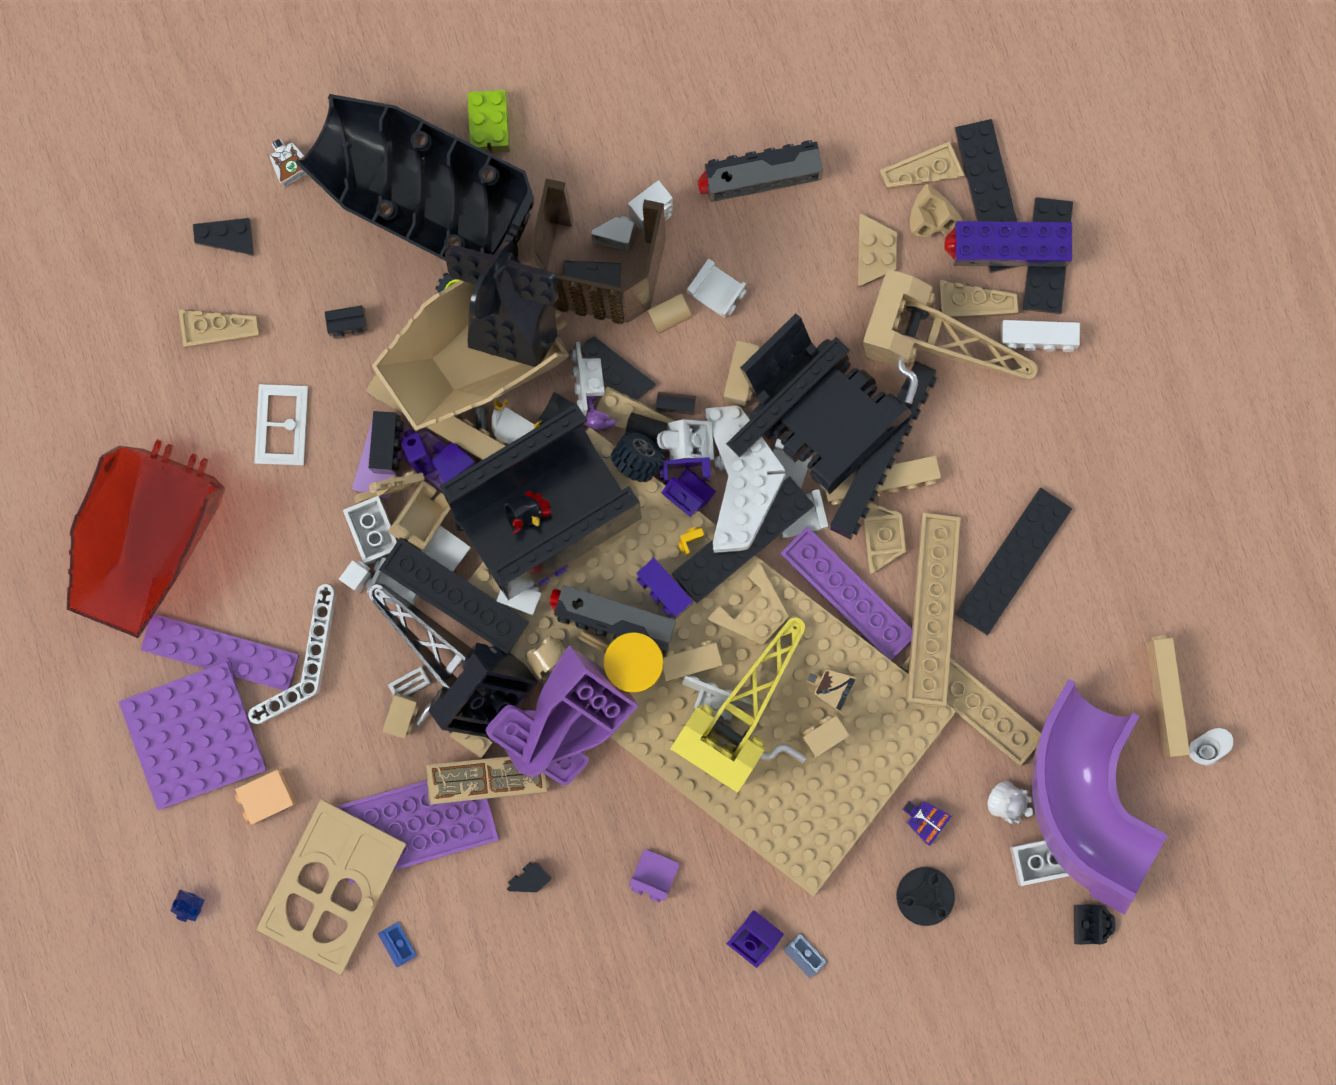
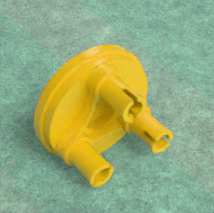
M627 633L616 638L607 648L604 657V669L608 679L617 688L627 692H641L653 686L659 679L663 670V655L659 646L650 637L640 633Z

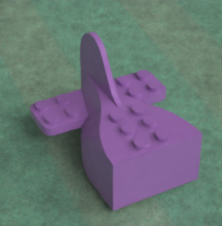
M569 645L544 685L537 702L536 711L520 710L514 705H507L487 726L486 733L490 739L505 748L514 766L523 775L535 777L544 773L561 785H567L588 764L589 759L583 751L601 744L612 736L639 705L630 692L623 691L611 683L602 667Z

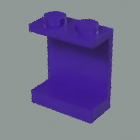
M710 458L663 461V466H660L661 480H665V484H668V469L702 467L703 481H711Z
M687 467L678 480L675 477L671 478L661 493L689 517H692L708 504L717 491Z

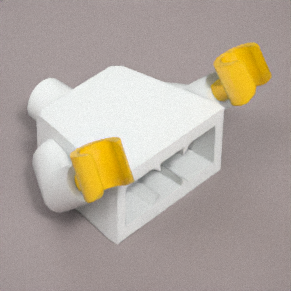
M498 397L494 401L492 432L495 438L497 437L506 442L505 446L540 426L542 421L533 424L507 407L504 408L508 400L505 399L503 404H501Z

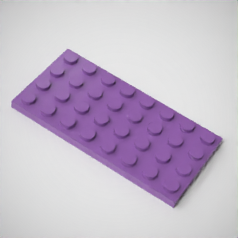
M427 780L336 806L407 843L394 871L499 840L488 799L429 805ZM348 878L349 884L356 882L353 879Z

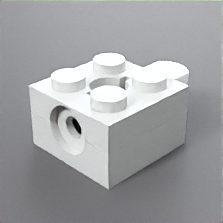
M682 419L668 423V430L660 432L657 436L659 447L670 451V460L705 457L714 460L712 422Z

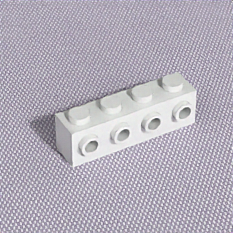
M1003 320L1000 325V344L1011 350L1024 348L1026 351H1034L1036 348H1041L1044 351L1063 349V352H1073L1080 345V323Z

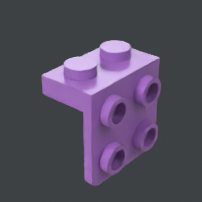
M644 850L629 884L632 887L631 891L641 895L643 892L650 894L649 898L657 902L665 901L679 864L650 850Z

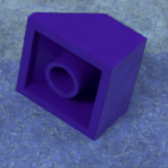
M753 910L726 944L757 968L775 949L784 934Z

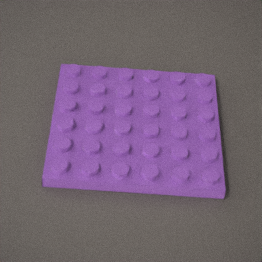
M228 661L118 701L157 810L267 770Z

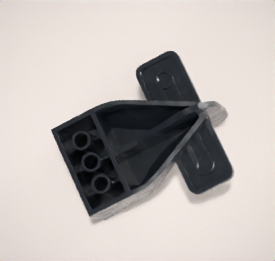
M508 240L504 242L494 255L450 245L445 252L449 275L453 279L475 285L469 306L468 348L532 367L539 365L558 337L554 304L559 298L556 276L550 271L521 264L518 260L517 243Z

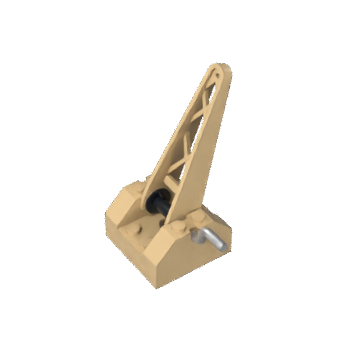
M887 269L863 340L867 359L890 366H897L899 372L910 379L905 403L912 404L918 386L917 376L913 371L906 368L910 366L911 362H915L917 350L1024 380L1036 376L1038 368L1032 360L933 309L935 293L932 292V286L914 276ZM905 311L911 312L905 333L903 334L899 329L901 324H905L907 318ZM928 318L933 320L925 343L916 338L920 321ZM943 325L955 342L939 347L934 346L940 326ZM954 331L969 337V339L960 341ZM977 341L988 346L996 358L987 361L972 358L963 344ZM958 346L964 355L947 350L946 348ZM998 352H1001V353L1005 354L1006 356H1002V357H1001ZM1013 358L1021 368L1010 370L1004 360ZM999 362L1001 366H997L991 363Z

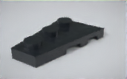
M250 218L193 224L195 244L254 256Z

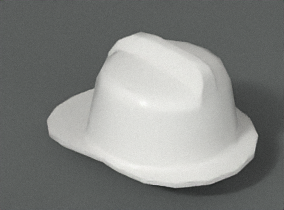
M1214 728L1191 742L1189 756L1198 764L1205 766L1213 765L1231 751L1233 737L1225 729Z

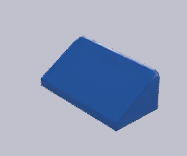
M398 922L378 933L396 967L417 956Z

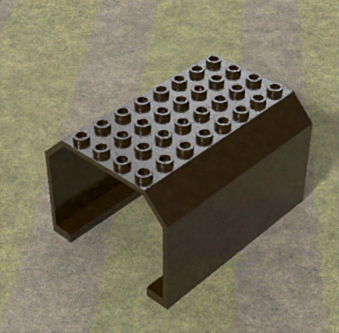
M546 179L529 251L534 267L546 271L557 224L572 227L574 221L565 182ZM644 199L646 243L651 244L644 275L625 287L620 288L554 274L557 278L559 298L554 304V307L557 308L556 310L560 312L575 311V314L579 316H586V314L594 315V318L598 320L608 318L617 324L628 323L649 310L666 241L664 203Z

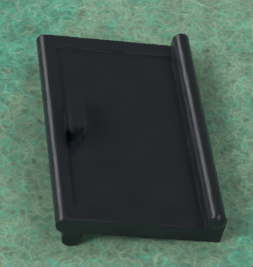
M564 260L563 276L620 287L621 263Z

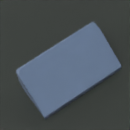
M801 933L783 949L809 978L814 976L827 962Z

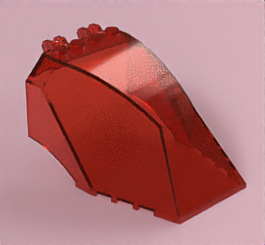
M158 439L154 443L152 452L142 448L117 446L100 456L90 486L77 514L74 516L70 530L71 548L69 550L70 568L68 569L69 587H67L66 610L136 638L141 636L179 577L219 508L225 491V487L214 476L204 473L208 459L203 458L199 469H193L197 460L196 454L192 453L187 466L169 459L173 449L171 444L165 447L163 456L158 455L162 446V441Z

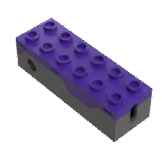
M956 221L953 230L945 237L944 249L953 258V266L1068 267L1072 261V222Z

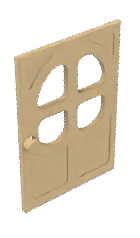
M320 799L256 931L342 975L407 843L326 802L324 799ZM320 862L329 870V879L320 894L299 883V876L304 866L308 863ZM344 878L356 881L362 891V899L354 911H350L332 900V895L339 881ZM292 893L314 904V910L303 930L294 929L288 919L287 903ZM325 911H329L347 921L348 927L339 938L327 943L318 942L314 938V931Z

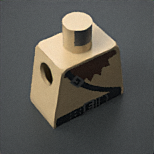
M825 669L822 676L811 671L806 682L816 686L813 695L835 711L840 712L856 678Z

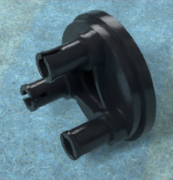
M919 867L909 871L901 879L897 887L896 900L899 910L906 919L917 925L931 926L940 923L950 914L955 902V892L951 881L944 873L931 867Z

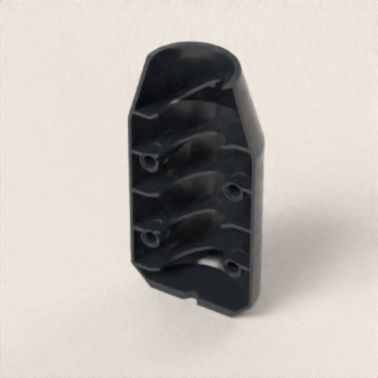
M329 94V110L324 126L312 148L304 157L297 159L296 164L344 210L446 261V250L456 241H459L458 246L492 255L508 240L518 244L531 216L530 210L534 206V196L524 170L395 105ZM425 137V143L420 145L421 140ZM493 171L492 179L487 180L488 174ZM391 207L390 213L385 214L386 210Z

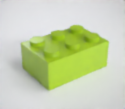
M506 91L468 92L470 143L488 153V144H491L493 152L510 151Z

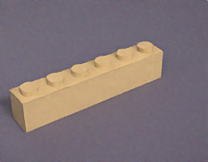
M932 456L894 464L892 469H887L885 473L887 475L886 481L883 486L879 485L877 489L879 492L878 496H881V492L888 491V494L900 492V488L907 487V490L916 489L919 484L925 483L926 486L937 484V481L941 479L937 457ZM857 472L851 473L831 494L824 490L827 504L832 503V506L842 503Z

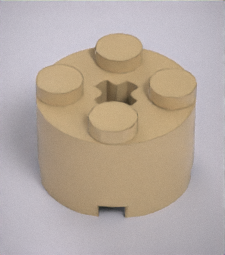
M552 636L546 638L540 648H534L526 654L528 657L527 663L541 681L545 680L543 676H550L556 663L566 650L558 638L553 639Z

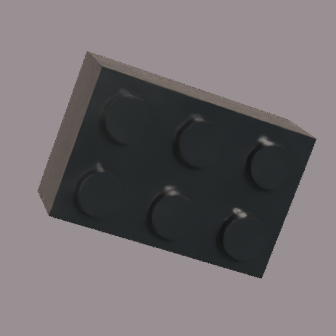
M373 411L368 466L373 473L396 475L397 470H400L401 459H398V451L402 450L400 432H403L404 421H401V417L396 412Z

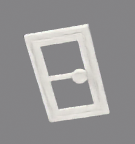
M259 384L254 464L304 466L308 386ZM269 395L297 396L295 421L287 419L284 423L267 422ZM267 426L285 427L289 431L295 429L294 454L265 453Z

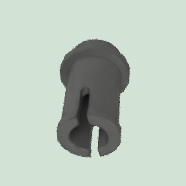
M487 407L475 408L474 414H476V429L478 431L480 428L485 431L488 430L487 413L489 411H487Z

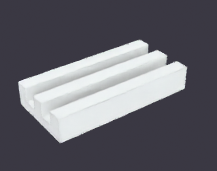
M421 666L388 684L394 695V692L399 693L424 679L425 682L402 694L409 696L431 684V681ZM421 672V676L397 689L394 688L397 684Z

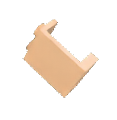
M281 770L273 771L235 789L237 793L235 798L239 805L242 804L245 810L243 816L246 822H250L251 825L286 808L297 805Z

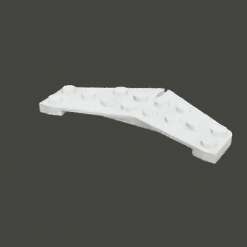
M741 407L705 408L706 419L712 422L713 437L728 474V481L713 539L714 553L747 550L752 545L786 477V472L762 437L740 458L726 445L750 421Z

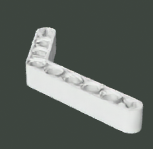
M323 584L318 587L316 592L301 682L250 709L248 717L252 723H266L319 694L337 596L336 590L332 586ZM328 588L331 594L325 597L322 593L327 591ZM325 598H326V602H330V603H329V605H327V604L320 603V602H321V600L325 602ZM326 607L328 614L325 617H320L319 610ZM319 626L324 627L325 632L322 636L316 635V629ZM319 645L321 653L315 656L312 649L314 646ZM312 664H316L318 667V671L314 675L309 672V667ZM309 683L314 684L315 687L311 694H308L306 691V686ZM295 692L297 700L292 703L289 701V695ZM274 701L280 703V709L276 712L272 710V703ZM267 710L268 713L262 714L260 716L261 719L255 718L257 711L264 712Z

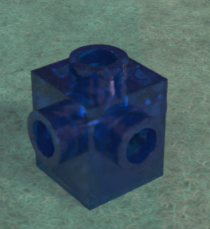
M180 889L170 911L176 914V919L180 921H196L205 900L194 893Z

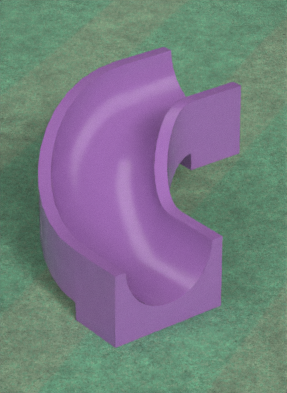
M1068 679L1049 713L1035 750L1032 767V795L1035 814L1040 831L1049 850L1064 871L1077 883L1091 891L1089 896L1125 915L1168 836L1130 815L1123 808L1117 793L1116 768L1118 758L1140 716L1134 713L1124 717L1115 716L1099 710L1078 693L1076 682Z

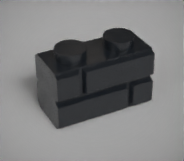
M362 305L325 311L327 332L334 339L345 337L344 334L352 333L353 336L364 334L363 331L368 330L365 309Z

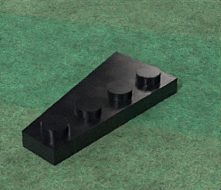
M593 337L580 347L581 352L587 359H601L603 380L610 388L638 400L656 386V383L596 337Z

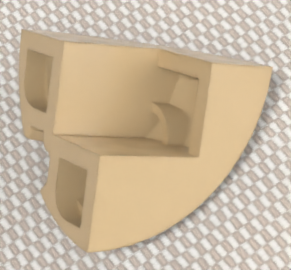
M926 184L918 194L911 210V233L915 236L927 238L939 232L947 234L953 230L956 221L963 220L944 196Z

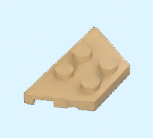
M859 214L857 287H862L864 284L884 276L887 269L896 271L897 232L863 214Z
M870 503L868 506L870 511L866 519L863 518L869 574H872L904 554L906 547L902 514Z

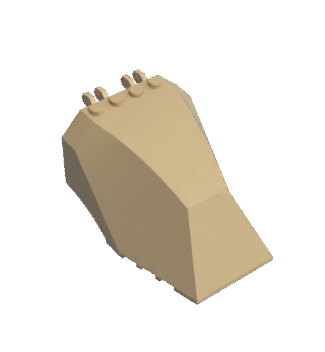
M459 280L424 302L417 313L410 318L403 330L396 335L389 347L373 363L372 367L415 431L488 403L554 368L569 357L563 341L558 335L543 361L536 367L468 348L469 306L475 285ZM559 310L555 311V316L558 318L561 315ZM566 320L557 324V331L565 327L568 322Z

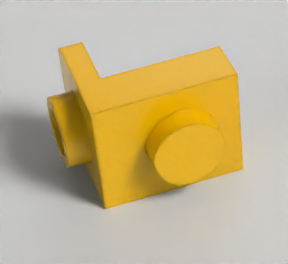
M692 527L686 530V534L680 535L678 545L681 552L685 551L686 555L690 554L687 543L703 538L702 528Z

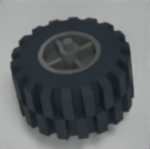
M626 432L611 452V461L614 462L613 465L620 473L631 480L648 482L662 465L664 456L660 447L652 439L638 432Z

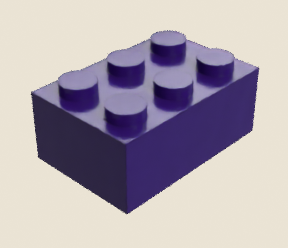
M655 558L651 559L636 573L638 576L637 582L643 589L648 588L651 591L650 597L657 604L659 602L663 604L664 607L662 609L669 618L673 616L677 619L693 605V600Z

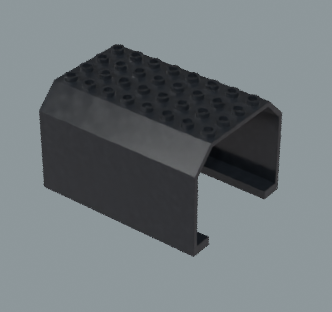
M577 403L439 486L455 517L507 600L512 599L642 519L640 502L630 486L623 490L620 488L593 446L583 427L587 419ZM528 491H532L533 495L541 494L543 500L550 502L549 509L551 510V515L541 517L539 526L534 524L528 525L516 534L512 533L513 529L509 525L504 512L505 503L515 497L525 496Z

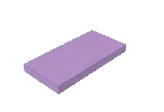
M372 422L352 490L361 493L370 491L369 485L373 482L396 476L373 473L368 468ZM404 425L403 432H400V440L405 438L404 433L410 429L409 426ZM403 446L402 450L398 451V459H401L400 457L403 455ZM391 494L381 495L380 497L390 500Z

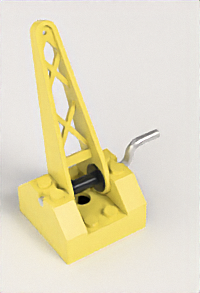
M791 618L787 621L723 703L717 714L713 713L714 709L704 703L702 706L699 704L670 749L737 793L759 759L771 760L780 752H786L801 763H804L807 756L787 744H779L770 752L765 753L766 746L763 745L764 741L756 736L750 737L804 633V622L799 618ZM791 634L792 646L781 650L780 638ZM776 644V652L767 655ZM788 652V654H787V656H786V658H785V660H784V662H783V664H782V663H781V654H784V653ZM777 656V675L774 681L757 687L756 668L761 662ZM752 675V690L736 696ZM769 688L758 710L757 692ZM753 694L754 718L731 703ZM726 710L749 725L748 731H745L741 736L724 725L725 719L722 716V712ZM712 731L735 745V748L727 743L723 745L718 742L719 738L712 734Z

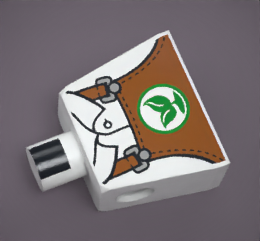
M282 139L275 140L272 146L276 152L270 155V159L279 182L285 188L306 175L296 164L297 159H301L304 155L293 143L285 146Z

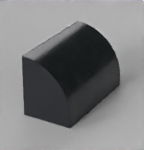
M658 391L656 410L694 415L696 396Z

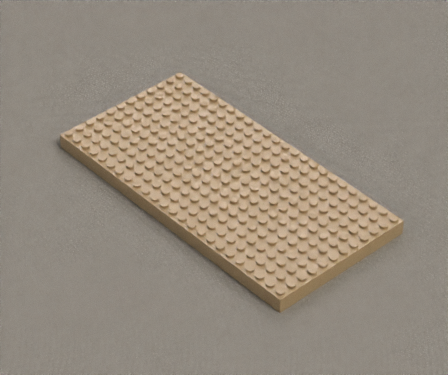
M591 427L586 431L588 437L620 488L623 490L630 486L640 502L642 519L570 562L566 573L559 577H556V575L549 578L550 581L541 587L533 585L539 588V592L542 593L534 616L506 606L529 621L510 654L522 661L534 677L544 685L549 676H543L545 680L541 681L527 663L528 657L526 654L534 648H540L543 645L542 642L550 636L553 639L558 638L566 649L569 645L604 669L605 653L579 639L583 630L577 628L576 623L570 622L567 625L557 621V617L554 616V611L549 604L552 590H562L563 585L669 618L662 609L664 607L661 602L657 604L650 597L651 591L648 588L643 589L637 582L638 576L636 573L651 559L655 558L684 590L672 573L714 539L717 526L699 511L692 517H689L661 493L665 485L654 476L648 482H638L620 473L613 465L614 462L611 461V452L615 446ZM692 527L702 528L704 537L687 543L690 554L686 555L685 551L681 552L678 545L680 535L686 534V530ZM755 555L697 604L693 600V605L677 619L673 616L670 618L676 620V625L667 652L663 651L662 655L674 651V654L682 652V648L693 646V649L701 647L700 643L712 641V644H717L723 666L689 676H695L706 684L713 683L724 691H734L787 621L791 618L801 619L805 624L804 633L750 737L756 736L764 741L763 745L766 746L765 753L770 752L779 744H787L807 756L804 763H801L786 752H780L771 760L759 759L737 793L675 753L670 748L695 711L693 708L700 691L682 685L684 677L666 682L663 670L653 686L641 692H630L639 706L610 737L814 897L956 711L949 705L940 707L907 703L908 673ZM484 562L468 580L469 583L497 600L501 589ZM758 564L764 569L789 616L763 645L707 619L718 606L735 619L761 592V589L747 577ZM582 601L575 603L574 609L578 610L579 607H583L584 603ZM588 628L587 632L611 644L614 641L613 635L601 636L595 634V629ZM791 634L780 638L781 650L792 646ZM776 644L767 655L776 652ZM786 652V653H784V654H781V663H782V664H783V662H784V660H785V658H786L788 652ZM777 656L761 662L756 668L757 687L774 681L777 675ZM828 669L856 678L840 712L835 711L813 695L816 686L806 682L811 671L822 676L824 670ZM752 675L736 695L752 690ZM769 688L757 692L758 710ZM753 694L746 697L753 699ZM736 706L737 708H739L740 710L754 718L753 712ZM828 715L832 717L837 715L850 736L818 757L813 758L801 740V737L804 736L802 732L813 725L815 728L820 725L819 721ZM732 716L730 723L726 721L724 725L741 736L750 727L735 716ZM712 731V734L719 738L718 742L723 745L727 743L735 748V745Z

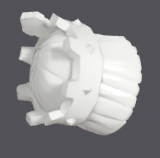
M1002 781L992 789L987 804L991 815L1002 817L1010 824H1013L1014 821L1018 824L1021 823L1020 817L1023 814L1026 817L1034 815L1033 809L1027 808L1028 803L1032 802V797L1027 795L1029 791L1015 787L1010 781Z

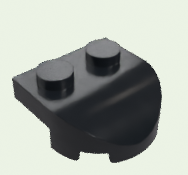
M1093 904L1074 905V944L1101 945L1107 943V939L1110 935L1114 934L1116 927L1114 915L1110 914L1106 909L1107 907Z

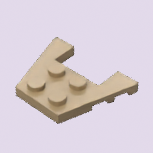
M414 471L404 474L403 477L393 476L386 480L373 482L369 485L370 491L354 496L355 503L359 504L376 496L393 494L414 488L425 480L423 473L416 474Z
M758 564L747 577L761 589V592L735 619L720 606L707 619L763 645L789 616L764 569Z

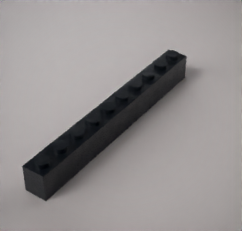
M915 361L911 369L918 379V386L912 404L904 402L910 386V379L908 377L896 397L911 410L912 414L861 464L830 524V530L848 539H852L853 535L857 536L862 526L859 523L862 518L866 519L870 508H868L870 502H875L879 493L877 491L879 485L883 486L886 481L887 475L885 473L887 469H892L896 460L894 458L896 452H901L904 445L902 441L905 436H909L913 427L911 426L913 419H918L921 412L919 408L921 404L925 405L929 397L927 393L929 388H934L938 378L935 377L936 370Z

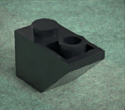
M530 861L522 869L524 873L520 877L515 875L508 882L510 886L507 890L509 892H538L552 877L537 861L535 863Z

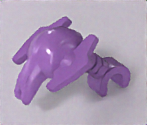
M586 396L588 408L586 413L587 422L583 425L599 431H606L605 428L615 426L616 419L609 420L610 416L595 410L594 402L597 396Z

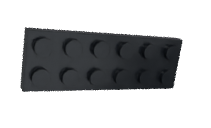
M1035 197L1032 222H1071L1073 201ZM1027 266L1023 310L1061 314L1066 267Z

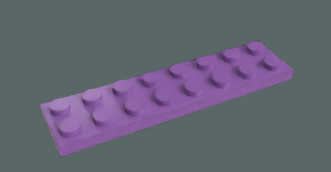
M808 526L780 553L889 660H892L911 641L912 628Z
M151 614L141 647L142 651L205 669L228 661L234 677L283 691L291 686L300 656L156 614Z

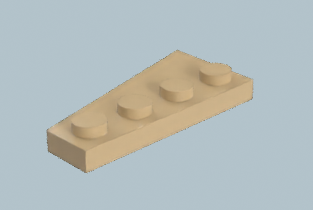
M950 141L879 171L886 189L964 177Z
M939 280L941 312L951 318L1018 314L1017 294Z
M178 310L183 346L185 348L260 336L258 318L256 316Z
M608 386L596 408L597 411L610 416L609 420L616 419V427L625 429L631 412L665 423L676 420Z

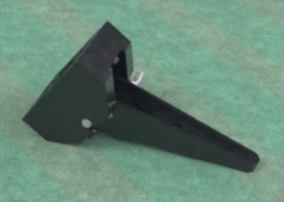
M380 583L370 587L369 598L443 686L437 692L432 702L423 709L414 721L418 726H421L428 715L431 714L442 730L489 738L486 728L507 705H514L518 708L538 683V680L528 667L510 653L506 654L495 646L488 647V645L476 643L471 648L387 585ZM385 598L392 599L396 603L398 611L390 610L386 605ZM405 617L414 618L428 631L430 642L421 641L407 627ZM435 637H437L444 644L436 643ZM427 646L432 647L434 654L427 648ZM438 648L451 649L456 654L447 667L441 662ZM463 660L462 668L464 671L457 678L453 672ZM482 688H485V690L480 694L478 689L482 690Z

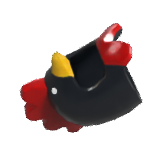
M528 491L525 496L515 497L504 505L505 516L513 529V534H516L528 525L534 524L539 526L541 517L551 515V510L549 509L550 502L543 500L541 494L533 495L532 491Z

